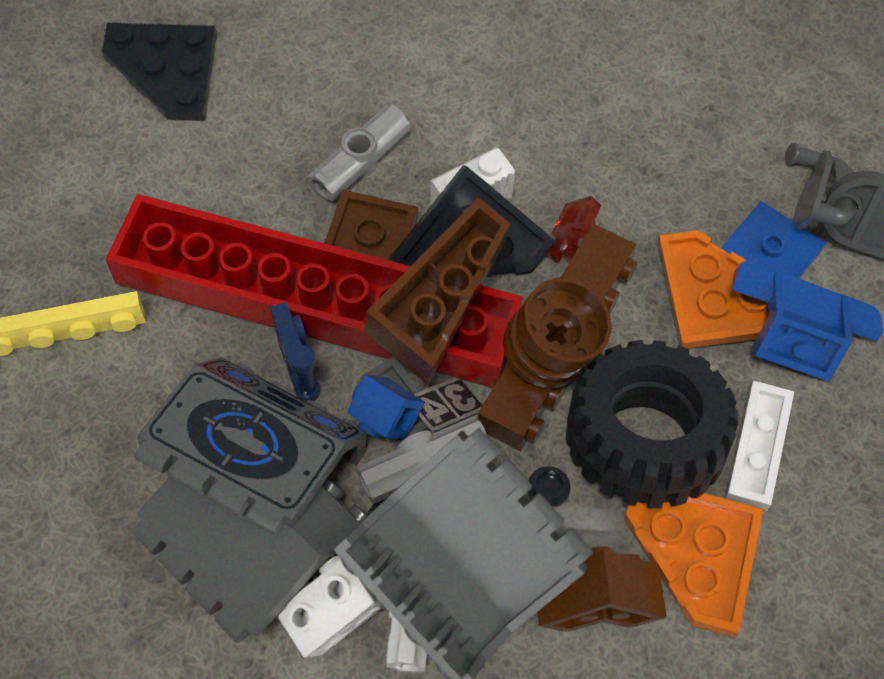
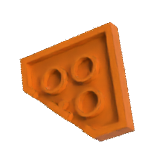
M699 230L659 235L658 238L659 252L680 346L689 349L757 339L770 315L768 303L732 290L735 270L743 261L747 260L733 251L729 254L711 243L712 238Z
M706 493L695 499L689 496L685 504L671 507L669 502L663 503L662 508H647V503L637 502L636 506L628 504L624 521L651 563L659 565L662 580L690 624L736 638L740 633L764 509Z

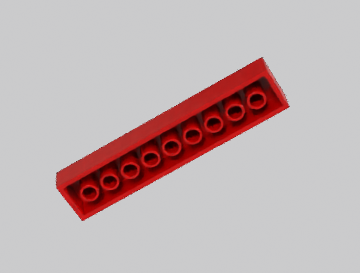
M136 194L105 259L115 284L274 327L270 306L287 302L291 316H300L307 337L387 359L393 357V355L364 332L366 311L410 267L141 194ZM482 285L435 372L494 388L507 363V358L504 355L503 336L508 322L520 309L523 296Z

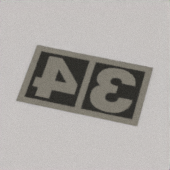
M455 377L414 394L425 401L419 416L432 432L478 413L483 406L461 379Z

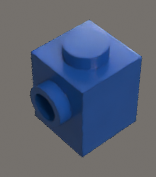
M365 375L364 379L353 391V401L347 413L360 421L358 427L372 436L406 439L425 401L387 377Z

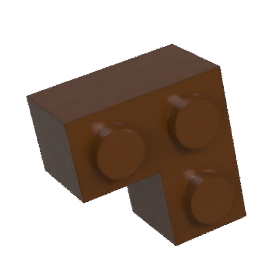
M608 546L592 547L593 553L584 561L588 566L585 573L537 612L540 627L563 632L575 631L601 622L623 627H636L667 618L659 565L640 560V556L636 554L622 555L615 553Z

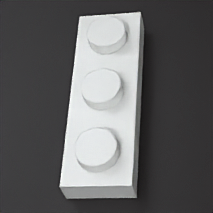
M753 380L748 393L725 499L763 508L766 511L771 506L794 391Z

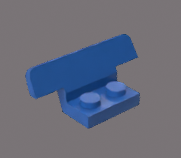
M743 261L735 270L732 290L768 303L770 315L752 347L754 355L830 382L852 343V333L877 342L883 333L881 313L873 305L751 261Z

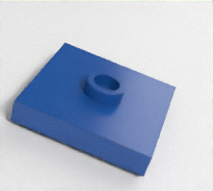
M760 201L721 249L729 254L733 251L747 261L800 279L822 252L826 242L805 228L802 231L795 229L794 221Z

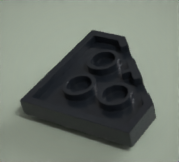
M107 23L102 48L104 59L112 67L118 69L142 96L147 97L167 120L205 121L217 35L215 26Z
M463 165L388 259L411 266L478 197L511 223L504 245L487 277L511 272L515 274L531 272L556 240L468 166Z

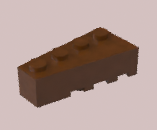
M478 197L366 311L364 332L428 385L500 253L511 223Z

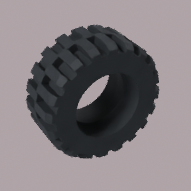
M643 340L628 342L625 348H622L621 344L606 349L604 356L599 354L586 369L580 372L576 380L567 419L566 442L571 447L569 454L576 466L583 465L581 474L591 484L595 482L600 484L599 491L611 498L615 494L624 498L623 503L636 506L637 502L647 503V508H662L665 502H669L671 507L685 504L689 496L695 499L707 492L708 486L715 484L721 475L739 424V413L735 408L737 402L733 391L730 388L725 389L727 381L718 370L713 372L710 369L711 364L700 355L695 358L689 354L690 350L678 345L676 349L666 346L664 341L654 340L652 344H643ZM633 407L653 408L666 413L676 420L686 435L672 440L648 439L626 428L615 414Z

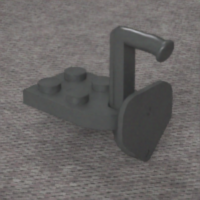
M791 143L786 151V163L788 165L796 163L813 168L796 207L794 216L795 229L802 231L813 220L823 222L828 233L838 243L884 259V174L874 171L853 173L852 168L845 161L832 157L830 151L823 150L820 153L800 147L797 143Z

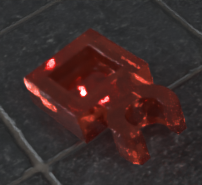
M592 196L565 203L551 233L556 241L546 252V255L555 263L560 262L563 254L571 260L579 248V239L584 238L591 226L596 223L595 219L602 205Z

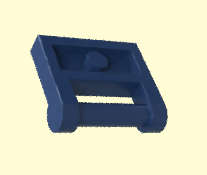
M287 302L270 306L278 345L295 394L305 401H315L320 395L319 383L314 379L312 371L315 365V357L312 349L306 344V334L299 315L291 316Z

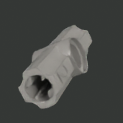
M393 104L391 106L385 105L361 128H352L347 131L342 137V145L308 176L309 184L314 188L316 194L325 201H334L342 194L343 190H346L359 177L371 174L377 167V160L410 130V122L404 116L403 111Z
M474 415L433 434L428 430L420 431L404 439L398 445L397 450L356 467L368 499L374 504L388 498L461 430L469 437L480 427L486 434L480 420Z

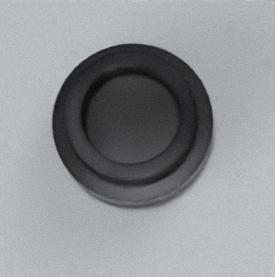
M552 466L541 467L535 470L529 477L528 481L533 485L528 491L530 499L537 493H540L553 508L561 506L568 499L570 481L567 475L560 469Z

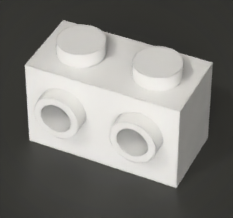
M338 555L324 563L319 568L321 575L310 584L306 582L277 615L304 658L323 655L381 609L374 600L372 592L356 575L351 574L345 569Z

